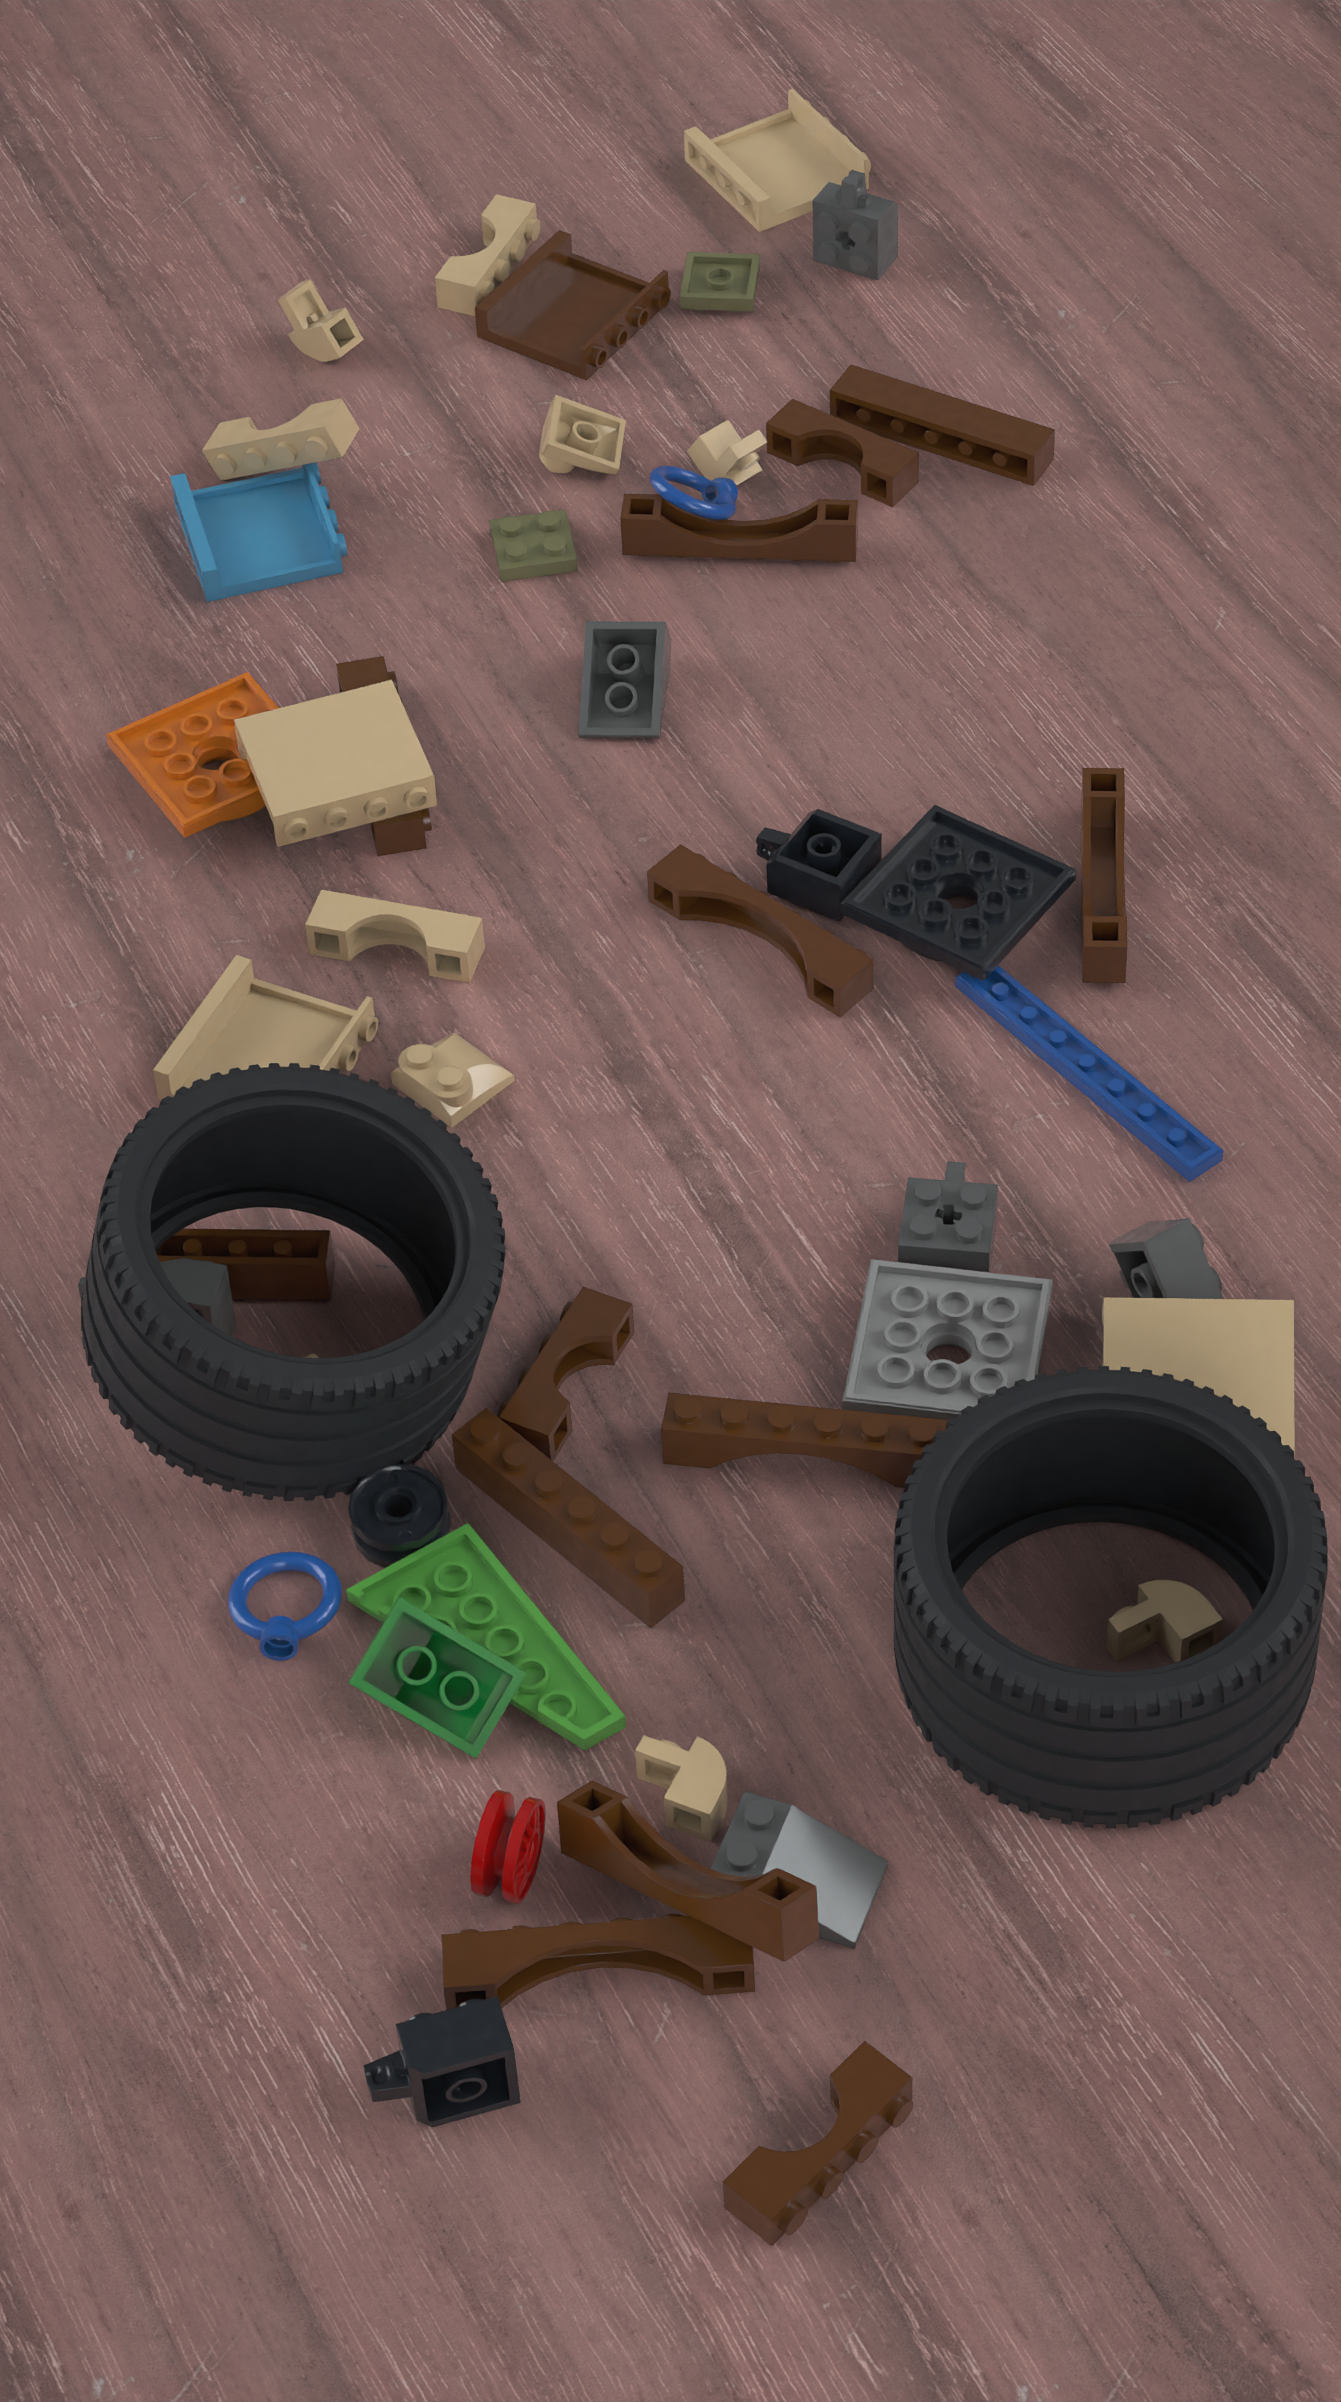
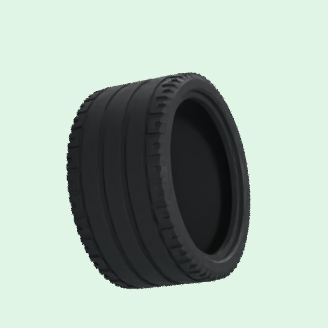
M269 1063L268 1067L260 1068L256 1064L249 1065L247 1070H240L239 1067L232 1068L228 1074L224 1075L217 1072L211 1074L210 1079L206 1081L201 1078L193 1081L190 1088L181 1087L176 1090L174 1097L167 1096L161 1100L158 1108L152 1107L147 1112L145 1119H140L135 1124L132 1133L127 1134L111 1164L101 1193L81 1300L82 1343L86 1351L87 1365L91 1366L93 1381L98 1383L101 1397L109 1400V1409L112 1414H118L121 1417L120 1424L126 1430L131 1429L134 1432V1439L140 1444L145 1442L149 1446V1452L155 1456L160 1454L166 1458V1464L173 1468L176 1465L184 1469L183 1474L191 1478L193 1475L203 1478L202 1483L211 1486L212 1483L222 1485V1490L231 1492L232 1489L243 1491V1496L252 1497L254 1493L263 1495V1499L273 1500L274 1496L283 1497L284 1501H294L295 1497H304L305 1501L314 1500L316 1496L321 1495L325 1499L334 1498L336 1493L343 1492L345 1495L351 1494L363 1477L385 1466L393 1464L408 1465L411 1462L415 1463L418 1461L424 1451H429L434 1446L436 1440L445 1433L466 1396L501 1290L506 1250L504 1245L505 1229L502 1228V1213L497 1209L498 1200L496 1195L491 1194L492 1185L489 1179L482 1176V1166L479 1162L472 1160L473 1153L468 1147H462L460 1137L456 1133L450 1134L446 1130L447 1125L441 1119L436 1121L432 1118L431 1111L425 1107L422 1109L417 1107L415 1100L408 1096L404 1099L397 1095V1090L391 1087L388 1089L378 1086L379 1082L370 1079L367 1082L359 1079L360 1075L350 1073V1076L339 1073L340 1069L330 1068V1071L321 1070L320 1066L311 1064L309 1068L300 1067L299 1063H290L289 1067H280L279 1063ZM254 1207H268L314 1214L349 1228L380 1249L395 1264L409 1283L420 1305L424 1321L405 1336L386 1346L352 1356L303 1358L269 1352L229 1336L197 1314L172 1286L161 1267L155 1251L183 1228L203 1218L222 1212Z
M1099 1366V1370L1077 1367V1371L1073 1372L1061 1369L1056 1370L1054 1375L1047 1376L1045 1373L1035 1375L1034 1380L1026 1381L1021 1379L1015 1381V1386L1007 1388L1003 1386L996 1389L995 1395L991 1397L985 1395L979 1398L977 1405L974 1407L968 1405L961 1410L959 1418L953 1417L946 1423L945 1431L939 1430L933 1436L932 1444L926 1445L922 1450L921 1459L915 1461L911 1475L907 1477L904 1492L901 1494L894 1532L895 1661L907 1708L911 1709L912 1719L916 1726H920L922 1736L927 1742H933L934 1752L939 1757L944 1756L947 1759V1765L953 1771L960 1770L963 1779L969 1784L975 1782L980 1785V1791L989 1796L993 1793L998 1796L999 1802L1007 1806L1013 1803L1018 1806L1019 1811L1026 1814L1033 1811L1039 1813V1818L1050 1820L1051 1817L1059 1818L1062 1824L1071 1825L1072 1821L1083 1822V1827L1093 1828L1094 1824H1105L1106 1828H1116V1824H1127L1128 1828L1138 1827V1824L1141 1822H1149L1150 1825L1160 1824L1161 1819L1170 1818L1172 1821L1182 1818L1183 1813L1189 1811L1194 1815L1202 1812L1203 1806L1207 1804L1213 1807L1221 1803L1222 1797L1225 1795L1234 1796L1239 1792L1242 1784L1250 1785L1255 1781L1257 1773H1264L1270 1767L1272 1758L1277 1759L1282 1753L1284 1745L1288 1744L1293 1737L1295 1727L1298 1728L1309 1699L1316 1670L1328 1572L1327 1530L1325 1528L1324 1512L1321 1511L1320 1498L1314 1492V1483L1311 1477L1305 1476L1304 1465L1300 1460L1294 1459V1451L1289 1445H1282L1281 1436L1276 1431H1269L1267 1423L1260 1417L1254 1419L1250 1416V1410L1243 1405L1237 1407L1233 1404V1399L1223 1395L1219 1397L1215 1395L1214 1389L1207 1386L1201 1389L1194 1386V1381L1188 1379L1183 1381L1173 1379L1174 1375L1167 1373L1159 1376L1152 1374V1370L1142 1369V1372L1130 1371L1131 1367H1121L1120 1370H1109V1366ZM1075 1523H1122L1144 1527L1172 1536L1211 1558L1236 1582L1248 1599L1253 1611L1233 1633L1221 1642L1181 1662L1140 1671H1094L1050 1661L1012 1643L993 1629L977 1613L965 1597L962 1589L976 1570L989 1558L1021 1538L1046 1529Z

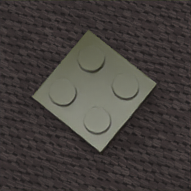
M687 252L680 291V309L753 312L760 272V254Z
M566 510L545 511L536 514L508 516L489 520L501 582L578 571L577 556Z

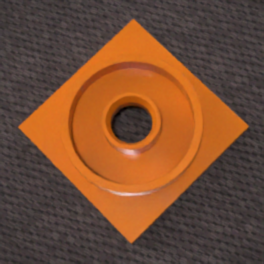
M246 672L106 734L107 745L182 836L186 838L221 821L242 818L266 806L248 760H242L239 753L234 719L278 709L279 707L249 672ZM228 760L218 770L202 768L213 761Z

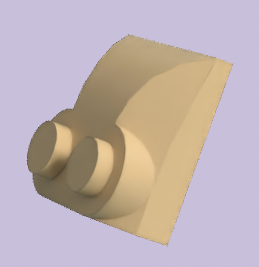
M555 395L543 426L539 458L545 467L554 473H568L577 466L594 472L617 475L620 466L626 420Z
M455 1032L432 1045L417 1044L406 1048L399 1056V1067L391 1072L392 1085L415 1100L422 1107L431 1111L433 1115L451 1128L515 1081L514 1074Z

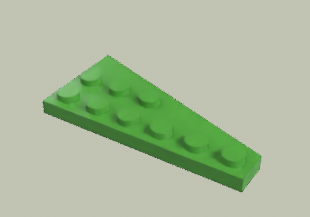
M469 1523L346 1589L347 1599L350 1603L382 1623L396 1599L402 1598L527 1673L509 1703L583 1750L591 1748L626 1727V1718L623 1712Z

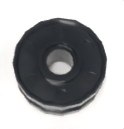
M405 1464L385 1466L363 1477L352 1491L348 1507L352 1524V1535L357 1550L369 1562L386 1568L449 1534L451 1519L448 1512V1499L443 1484L430 1471L415 1465Z

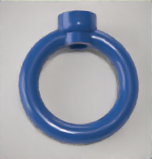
M658 466L650 473L649 479L654 490L665 500L682 510L712 520H726L735 514L738 489L735 482L730 478L719 477L711 481L695 472L675 466ZM668 481L679 483L701 492L704 501L680 491Z
M303 1552L274 1553L254 1561L236 1577L229 1590L228 1610L232 1620L241 1631L260 1640L259 1649L264 1656L277 1661L289 1660L297 1654L299 1640L320 1631L336 1615L341 1604L342 1585L335 1570L327 1562L316 1556ZM282 1571H301L312 1575L321 1583L323 1597L320 1604L311 1614L300 1620L293 1621L287 1616H274L268 1622H264L256 1618L248 1609L247 1597L250 1590L257 1582L268 1575Z

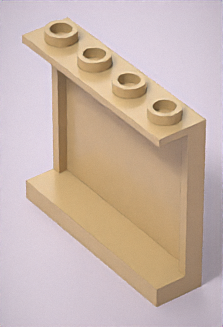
M794 89L788 90L787 110L713 139H709L696 126L684 131L685 161L759 232L813 211L812 200L828 182L842 185V180L849 175L851 170L865 173L866 188L869 189L871 163L868 156L854 146L846 135L841 134L826 117L817 112L809 101L804 100Z
M392 680L234 719L239 753L242 760H248L273 822L277 847L437 806L434 774Z
M236 955L153 1069L158 1100H162L167 1096L174 1097L176 1090L183 1086L190 1088L193 1081L200 1078L206 1081L210 1079L211 1074L220 1072L222 1075L228 1074L230 1069L237 1067L240 1070H247L249 1065L256 1064L260 1068L268 1067L269 1063H279L280 1067H289L290 1063H299L300 1067L309 1068L311 1064L320 1066L321 1070L330 1071V1068L340 1069L339 1073L345 1074L346 1071L353 1069L359 1052L366 1042L373 1040L377 1032L378 1019L374 1013L373 998L366 996L356 1011L255 979L251 959Z
M1104 1297L1102 1304L1103 1366H1109V1370L1131 1367L1130 1371L1142 1372V1369L1152 1370V1374L1159 1376L1167 1373L1174 1375L1173 1379L1183 1381L1188 1379L1194 1381V1386L1201 1389L1204 1386L1214 1389L1215 1395L1219 1397L1223 1395L1233 1399V1404L1237 1407L1243 1405L1249 1409L1250 1416L1254 1419L1260 1417L1264 1420L1269 1431H1276L1281 1436L1282 1445H1289L1294 1451L1295 1459L1294 1300Z

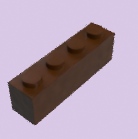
M183 1228L155 1251L159 1262L186 1258L227 1265L232 1299L331 1300L335 1260L330 1230Z

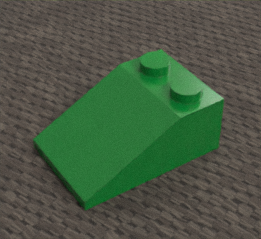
M398 1598L347 1681V1684L476 1759L527 1673L402 1598Z

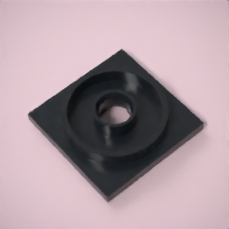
M934 805L841 902V914L900 941L908 949L921 956L944 962L984 981L1076 880V869ZM965 897L974 900L977 904L968 908L955 909L945 899Z

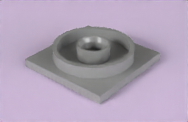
M871 1259L843 1396V1410L950 1420L953 1417L959 1418L961 1410L968 1405L976 1406L979 1398L985 1395L989 1397L995 1395L998 1388L1003 1386L1007 1388L1015 1386V1381L1021 1379L1026 1381L1034 1380L1035 1375L1039 1374L1053 1280ZM955 1346L967 1351L971 1358L961 1364H956L946 1359L931 1361L926 1356L929 1351L935 1348Z

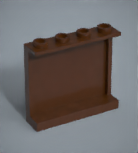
M559 230L475 307L477 337L587 380L598 369L602 368L610 357L623 348L631 337L644 328L653 316L667 306L671 296L668 271L663 270L650 283L573 254L571 234Z

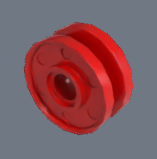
M502 1790L492 1793L482 1814L474 1842L470 1884L471 1891L475 1895L489 1897L493 1894L502 1877L503 1899L506 1902L518 1905L525 1900L533 1883L543 1846L546 1810L542 1799L528 1797L523 1801L515 1816L513 1795Z

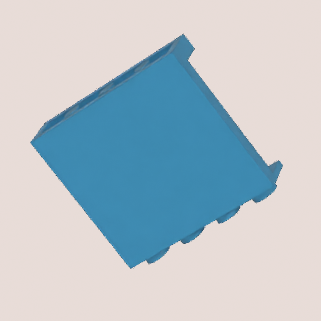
M317 462L301 465V468L194 491H191L185 473L170 476L174 505L206 602L343 573L341 557L347 556L346 542L343 533L336 534L339 529L334 509L327 510V508H330L329 497L325 485L319 486L321 478Z

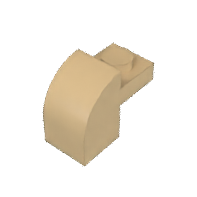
M311 279L302 281L278 299L279 304L294 328L288 334L289 338L302 353L320 362L339 359L364 340L346 307L328 311Z
M726 420L699 436L687 450V453L704 477L711 481L719 477L730 478L737 486L762 471L757 462L760 459L758 452L766 445L767 441L760 430L741 439L730 421Z
M1174 1580L1148 1581L1138 1585L1136 1606H1126L1108 1619L1106 1648L1115 1660L1119 1661L1158 1641L1172 1660L1177 1663L1198 1655L1221 1642L1223 1619L1209 1601L1195 1588Z
M643 1735L635 1750L637 1778L668 1789L664 1796L666 1826L712 1842L726 1815L728 1807L726 1766L721 1754L711 1743L698 1736L690 1750L686 1751L674 1742L668 1740L659 1741Z

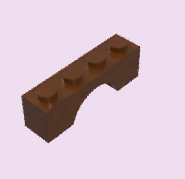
M795 399L790 400L766 423L768 454L796 466L816 460H836L847 463L854 467L861 475V494L890 507H894L919 483V452Z
M583 1286L575 1300L567 1302L564 1306L560 1323L553 1334L548 1333L544 1337L539 1349V1356L533 1365L525 1367L518 1381V1388L511 1399H505L502 1402L497 1417L552 1461L555 1460L573 1431L570 1402L559 1392L560 1386L569 1376L581 1369L597 1365H615L634 1334L632 1303Z
M864 2041L830 2074V2102L838 2116L831 2131L816 2144L797 2151H776L758 2146L723 2181L724 2208L771 2246L785 2233L787 2235L793 2234L803 2224L807 2217L808 2209L820 2197L823 2199L830 2197L841 2184L843 2174L856 2161L862 2163L870 2157L877 2147L879 2137L890 2126L896 2128L907 2119L913 2109V2077Z

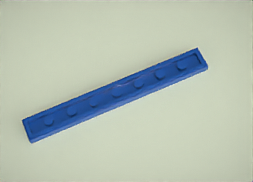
M999 965L984 981L965 972L956 976L955 987L1186 1180L1191 1182L1223 1161V1150Z

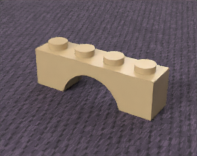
M495 195L481 214L483 242L487 247L471 255L450 256L436 275L435 286L438 308L475 316V307L509 276L514 265L522 260L525 250L530 243L538 238L540 220L537 219L536 203Z
M341 398L311 404L291 421L272 429L257 430L250 417L221 422L202 449V452L221 481L341 458L359 431V427Z
M327 890L320 891L305 924L308 949L311 955L350 961L360 952L374 946L385 944L402 945L415 950L425 959L429 969V976L470 983L485 949L483 922L480 917Z

